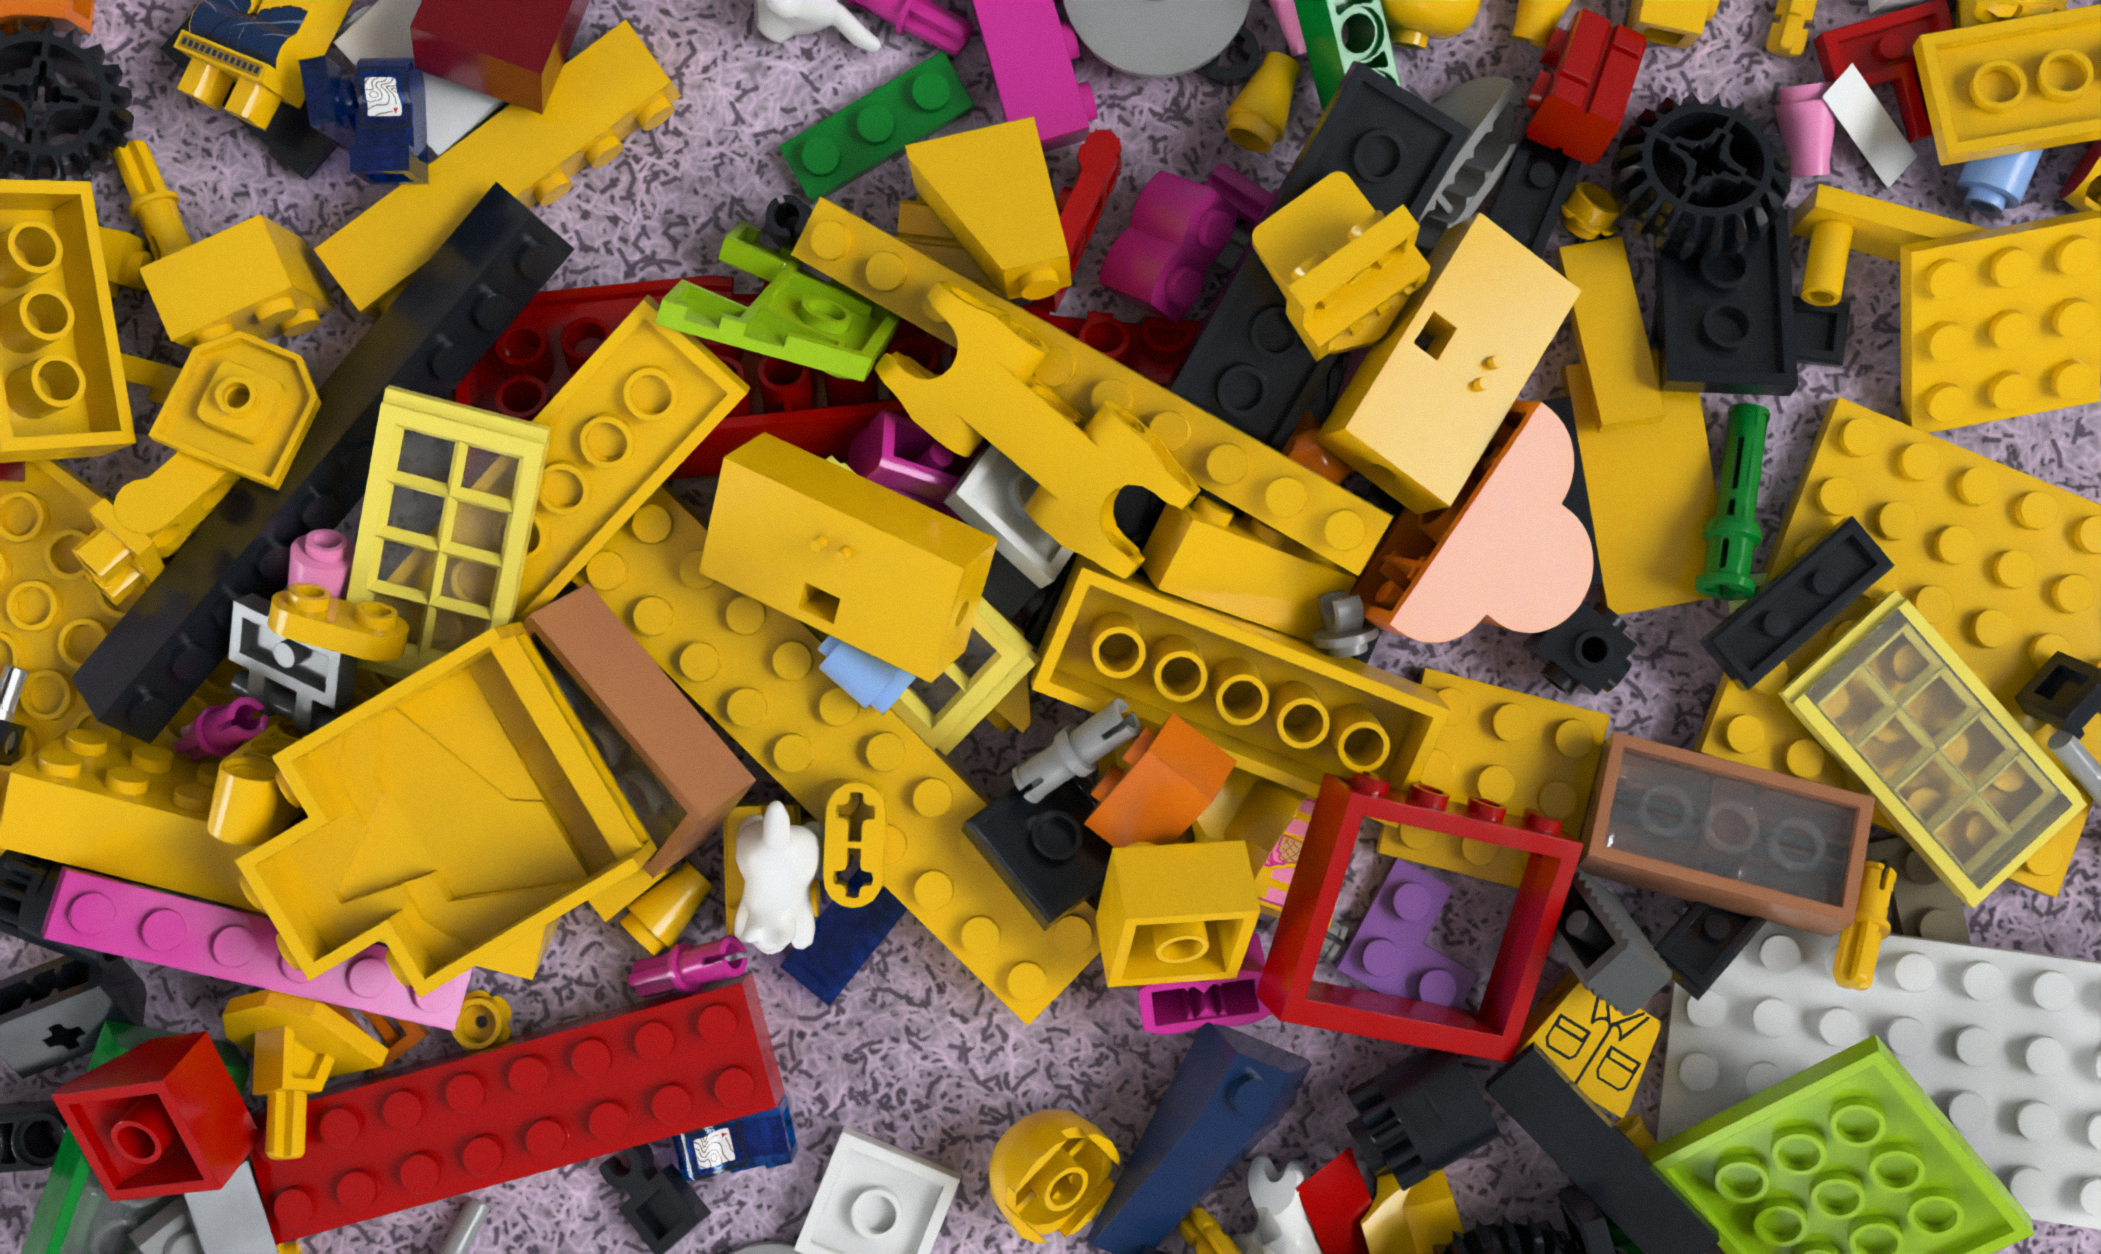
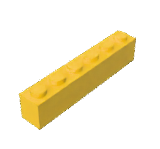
M625 19L562 66L542 115L510 104L313 250L358 311L378 320L496 182L527 208H530L537 202L541 206L550 205L562 198L571 189L572 183L569 178L588 164L593 169H596L616 158L624 147L620 141L641 126L644 131H649L665 122L675 110L672 103L681 97V94Z

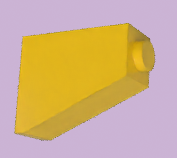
M1034 116L905 145L915 190L1007 300L1020 297L1029 300L1043 299L1055 294L1060 288L1072 286L1069 254Z

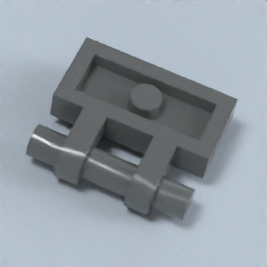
M251 593L234 600L228 659L248 668L249 671L243 669L235 674L230 685L231 691L241 697L257 699L265 707V709L258 711L259 713L268 715V717L279 714L293 721L296 731L305 735L311 734L342 716L337 713L336 709L351 702L353 699L357 657L287 639L274 633L267 625L271 601Z

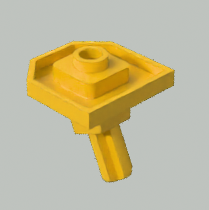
M236 331L192 348L148 435L155 442L238 474L242 478H248L279 491L322 402L307 364L301 355L242 331Z
M265 989L230 998L222 1014L226 1038L254 1056L252 1095L268 1096L265 1153L267 1157L273 1160H292L302 1157L305 1153L308 1094L322 1092L327 1078L382 1067L389 1051L388 1048L321 1001Z

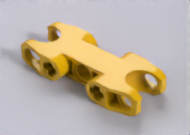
M938 281L926 298L931 302V306L936 312L944 317L954 329L958 343L957 356L951 368L943 375L934 374L911 357L904 356L896 351L890 355L885 353L875 366V371L884 384L899 399L911 419L949 450L963 457H970L983 438L988 440L1040 484L1024 504V509L1029 517L1065 549L1083 555L1115 575L1127 579L1136 572L1145 558L1140 553V549L1117 526L1114 517V503L1120 490L1126 485L1143 486L1154 492L1169 505H1175L1182 510L1186 505H1190L1201 489L1171 455L1162 439L1130 412L1114 402L1105 400L1088 421L1035 377L1033 373L1049 353V349L1034 332L1011 313L977 298L969 291L950 281Z

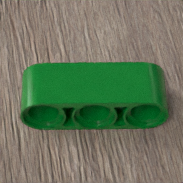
M1294 0L1323 112L1353 61L1363 63L1401 87L1381 0ZM1346 21L1349 29V36L1347 43L1344 46L1341 38V30L1344 22Z

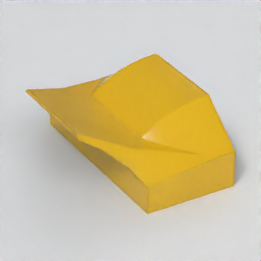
M1233 767L1214 801L1192 823L1195 836L1194 841L1203 838H1215L1221 841L1245 840L1255 880L1308 794Z
M1443 1169L1405 1191H1402L1391 1170L1376 1175L1377 1194L1369 1211L1360 1221L1370 1254H1433V1245H1448L1453 1241L1452 1230L1464 1234L1457 1207Z

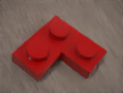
M1946 0L1930 1L1823 32L1813 39L1825 82L1834 83L1853 63L1870 89L1892 83L1909 144L1933 137L1912 46L1919 35L1954 29Z

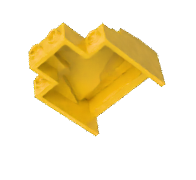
M519 621L489 629L271 756L279 768L275 777L281 792L294 807L300 808L302 806L308 818L234 861L242 872L239 876V883L244 895L256 909H265L279 932L276 935V943L281 955L293 969H302L308 981L383 939L389 948L386 951V960L393 975L403 986L408 987L412 985L418 997L421 998L637 872L658 849L523 624Z

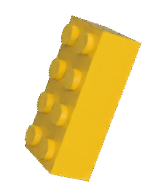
M0 179V463L98 457L135 444V432L91 182Z

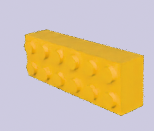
M1077 554L1036 655L1041 660L1030 670L1032 690L1095 714L1107 707L1114 699H1122L1129 705L1128 709L1121 713L1122 718L1134 711L1140 722L1141 730L1147 726L1153 732H1156L1174 712L1237 761L1234 767L1316 798L1318 797L1325 773L1352 779L1354 772L1363 774V771H1367L1390 780L1391 788L1409 791L1411 783L1419 782L1451 712L1438 693L1431 688L1351 657H1330L1328 649L1317 648L1310 641L1158 590L1150 579L1136 573L1124 579L1080 554ZM1368 817L1373 820L1392 826L1394 828H1398L1400 824L1396 822Z

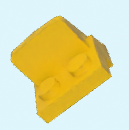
M1335 171L1327 175L1260 223L1252 233L1254 250L1287 300L1286 315L1316 362L1327 354H1337L1378 344L1401 313L1409 296L1426 284L1431 266L1415 247L1420 225L1404 204L1387 216L1381 210L1375 211L1352 179L1341 171Z

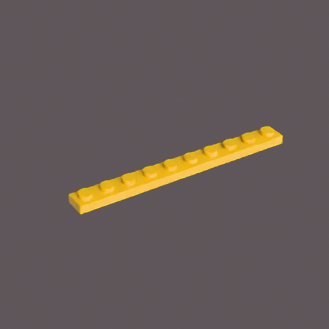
M819 198L791 253L795 258L956 349L958 342L954 329L944 317L936 312L931 306V302L926 298L938 281H950L969 291L977 298L1008 311L1034 332L1049 349V353L1034 371L1033 375L1088 421L1105 400L1118 404L1162 439L1171 455L1198 486L1357 576L1362 573L1394 517L829 199Z

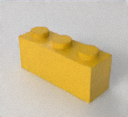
M1199 495L1196 502L1192 501L1190 505H1186L1182 510L1175 505L1167 503L1141 552L1145 560L1140 566L1158 590L1312 643V634L1318 629L1326 627L1320 614L1318 596L1341 589L1346 590V595L1348 596L1357 580L1347 569L1255 517L1252 518L1251 522L1234 516V511L1227 505L1206 495Z

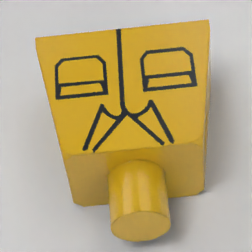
M1570 967L1526 1018L1515 1054L1518 1055L1534 1041L1593 1102L1623 1119L1630 1107L1658 1036L1661 1021L1641 1008L1632 1015L1623 1016L1620 1011H1615L1612 1005L1608 1006L1605 1000L1601 1001L1598 995H1593L1590 989L1586 990Z

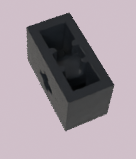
M65 955L0 980V1057L24 1079L94 1052L105 1020L143 1027L147 996L143 980L124 959L114 967L105 970Z

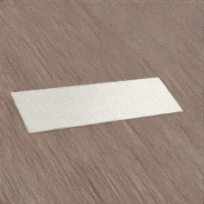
M1851 63L1824 93L1822 98L1884 185L1889 188L1917 155L1854 64Z

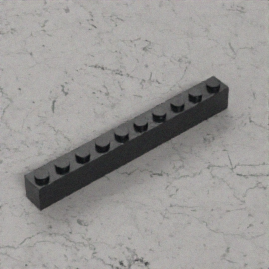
M496 182L317 390L322 404L279 491L243 477L71 677L96 719L103 724L151 744L229 653L233 601L251 593L271 601L272 596L282 591L288 584L290 549L294 540L313 530H334L364 496L380 405L384 398L385 388L391 385L446 400L575 249L535 213ZM404 429L401 451L417 432Z

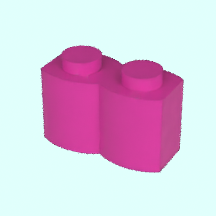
M1160 170L1149 180L1140 193L1132 212L1130 227L1123 231L1111 246L1101 269L1099 283L1127 303L1173 322H1178L1198 299L1206 276L1207 266L1218 257L1230 241L1238 216V208L1214 188Z
M1253 932L1238 976L1235 979L1137 985L1143 1031L1153 1034L1172 1035L1194 1030L1207 1022L1222 1026H1241L1260 1021L1271 1015L1272 1012L1256 997L1265 967V958L1259 934Z

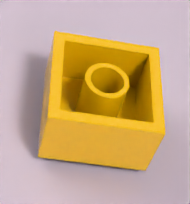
M261 214L139 268L170 341L191 349L194 346L236 331H242L262 340L269 339L282 332L286 337L301 335L321 324L320 315L336 309L306 240Z
M1203 838L1188 844L1171 845L1136 842L1126 847L1112 848L1095 917L1107 987L1237 978L1261 911L1245 840L1221 841L1215 838Z

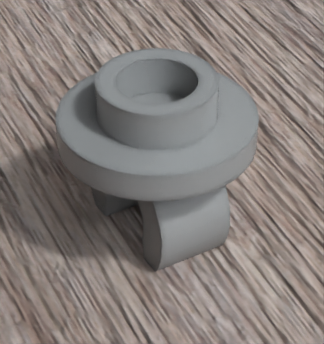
M1341 589L1318 596L1320 614L1326 627L1318 629L1312 634L1314 646L1328 649L1329 656L1334 658L1351 657L1366 652L1368 650L1367 642L1376 639L1379 636V630L1377 626L1364 623V609L1360 595L1347 596L1346 590Z

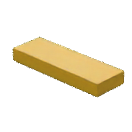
M1622 236L1559 247L1556 253L1559 273L1582 290L1570 309L1569 316L1597 433L1661 422L1666 416Z

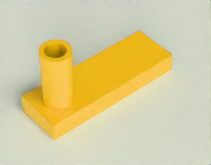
M1818 184L1796 208L1790 231L1791 234L1811 239L1800 297L1803 301L1816 306L1838 304L1841 300L1850 249L1900 262V245L1976 232L1988 228Z

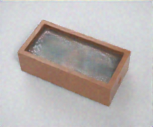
M586 584L531 613L523 626L658 850L643 865V868L653 879L706 843L754 784L756 779L593 588Z
M1614 731L1603 744L1582 825L1579 841L1584 843L1577 866L1588 875L1692 902L1706 903L1711 907L1749 917L1765 918L1768 922L1831 937L1854 924L1875 797Z

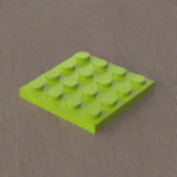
M1876 1034L1647 1149V1158L1718 1230L1720 1241L1717 1242V1245L1725 1254H1992L2035 1235L2030 1215Z

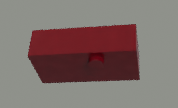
M422 0L410 26L415 69L542 115L590 0Z

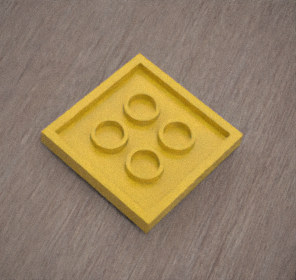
M2090 210L1900 245L1902 423L1923 432L1931 433L2100 402L2101 213Z
M1422 667L1418 684L1435 690L1451 712L1418 783L1429 785L1450 795L1449 801L1466 804L1469 795L1495 801L1507 807V814L1523 817L1526 808L1535 809L1543 815L1562 819L1561 829L1579 840L1610 715ZM1382 823L1375 850L1381 854L1518 889L1531 854L1529 851L1405 824H1399L1398 828H1394Z

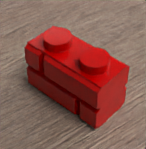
M1585 8L1575 13L1566 30L1555 26L1538 61L1549 68L1547 71L1540 69L1537 72L1523 102V106L1533 110L1525 131L1527 132V138L1551 149L1561 147L1563 148V154L1587 165L1597 163L1619 130L1647 46L1646 36L1621 24L1612 27L1610 19Z

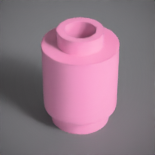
M317 529L300 536L291 544L287 590L290 585L295 583L315 584L329 590L331 597L346 600L356 544L342 533L331 529Z

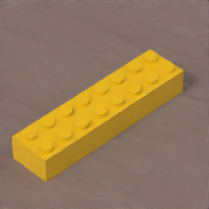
M74 729L64 731L10 772L0 826V848L267 914L265 909H256L244 895L239 883V876L242 872L234 861L262 844L250 846L227 843L216 839L207 830L220 763L206 762L196 764L176 759L171 751L161 747L138 746L133 748L109 742L108 736L95 730ZM304 811L277 835L307 819L306 812ZM560 917L476 966L533 980L556 933ZM383 939L377 941V942L385 943V941H384Z

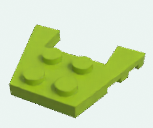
M741 220L725 236L718 260L770 281V284L749 307L683 279L661 301L655 321L658 325L822 370L837 378L854 379L861 382L865 381L895 337L901 321L900 316L831 278L829 284L802 268L804 262L791 255L793 248L788 245L782 246L779 254L760 243L759 239L762 230L744 220Z

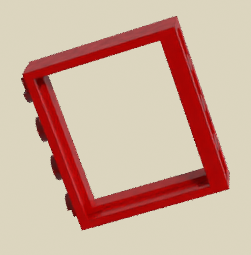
M1363 771V774L1354 772L1352 779L1325 773L1256 997L1282 1022L1512 1063L1584 843L1561 829L1562 819L1543 815L1535 809L1526 808L1523 817L1507 814V807L1479 796L1469 795L1466 804L1449 801L1450 795L1448 793L1421 783L1413 782L1410 785L1409 791L1391 788L1390 780L1367 771ZM1363 816L1531 852L1479 1012L1312 980Z

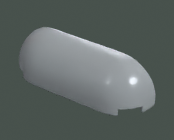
M1496 76L1476 78L1450 90L1432 105L1469 128L1471 132L1417 221L1420 228L1415 247L1425 260H1427L1446 229L1473 215L1514 157L1518 147L1517 142L1510 140L1514 126V106L1522 105V101L1513 80Z

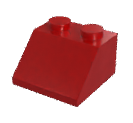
M207 1031L152 1038L60 1086L51 1095L111 1202L220 1190L262 1138Z

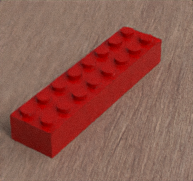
M751 971L735 978H725L703 984L701 989L694 993L687 994L680 991L513 1036L506 1041L495 1043L483 1049L462 1050L378 1073L377 1075L322 1089V1092L308 1094L305 1153L300 1158L273 1160L267 1157L265 1153L266 1104L250 1114L262 1136L250 1152L269 1226L275 1244L278 1245L777 1108L785 1094V1090Z

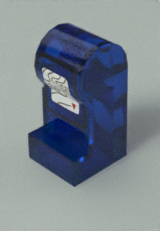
M360 58L355 69V93L358 109H355V145H350V172L370 185L429 184L426 96L422 71L415 69L414 58Z
M786 1094L782 1097L777 1108L672 1136L681 1178L684 1181H695L713 1177L727 1171L733 1173L764 1165L767 1168L789 1164L793 1162L799 1149Z

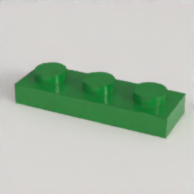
M942 50L778 147L813 205L818 202L820 197L825 198L906 151L905 145L925 140L976 110V107Z

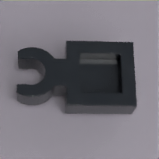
M647 1143L623 1150L624 1154L631 1161V1169L623 1166L621 1161L613 1156L599 1166V1170L608 1184L618 1189H624L631 1197L618 1209L654 1254H665L712 1212L673 1163L661 1171H657L653 1166L654 1155L652 1149Z

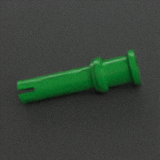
M1741 403L1728 408L1729 419L1720 470L1721 475L1715 516L1709 518L1707 523L1703 525L1702 539L1707 542L1704 570L1695 579V590L1707 597L1734 601L1746 600L1754 596L1755 583L1750 579L1753 550L1761 545L1762 541L1760 525L1754 521L1762 473L1767 424L1770 421L1771 414L1767 408L1760 405Z

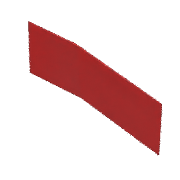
M1349 1146L1296 1187L1323 1254H1370L1360 1221L1369 1211L1373 1202Z

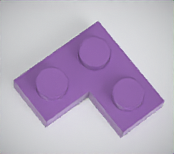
M1394 857L1340 955L1335 968L1382 994L1456 1008L1462 1007L1479 976L1476 971L1424 944L1453 887L1406 861Z

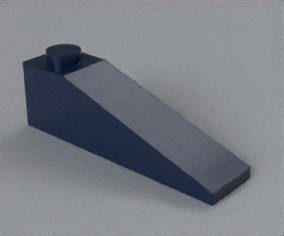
M1210 1022L1202 1025L1121 1173L1112 1193L1086 1238L1091 1246L1114 1254H1141L1144 1245L1156 1249L1282 1120L1312 1066L1310 1061L1230 1027Z

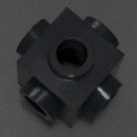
M1582 601L1577 610L1563 623L1546 631L1532 633L1522 646L1546 665L1540 674L1557 689L1568 696H1572L1576 690L1582 694L1597 695L1601 689L1605 692L1614 689L1630 670L1632 663L1626 658L1637 644L1622 633L1628 625L1615 612L1599 602H1596L1591 608ZM1584 641L1587 644V653L1585 657H1583L1582 655V645Z

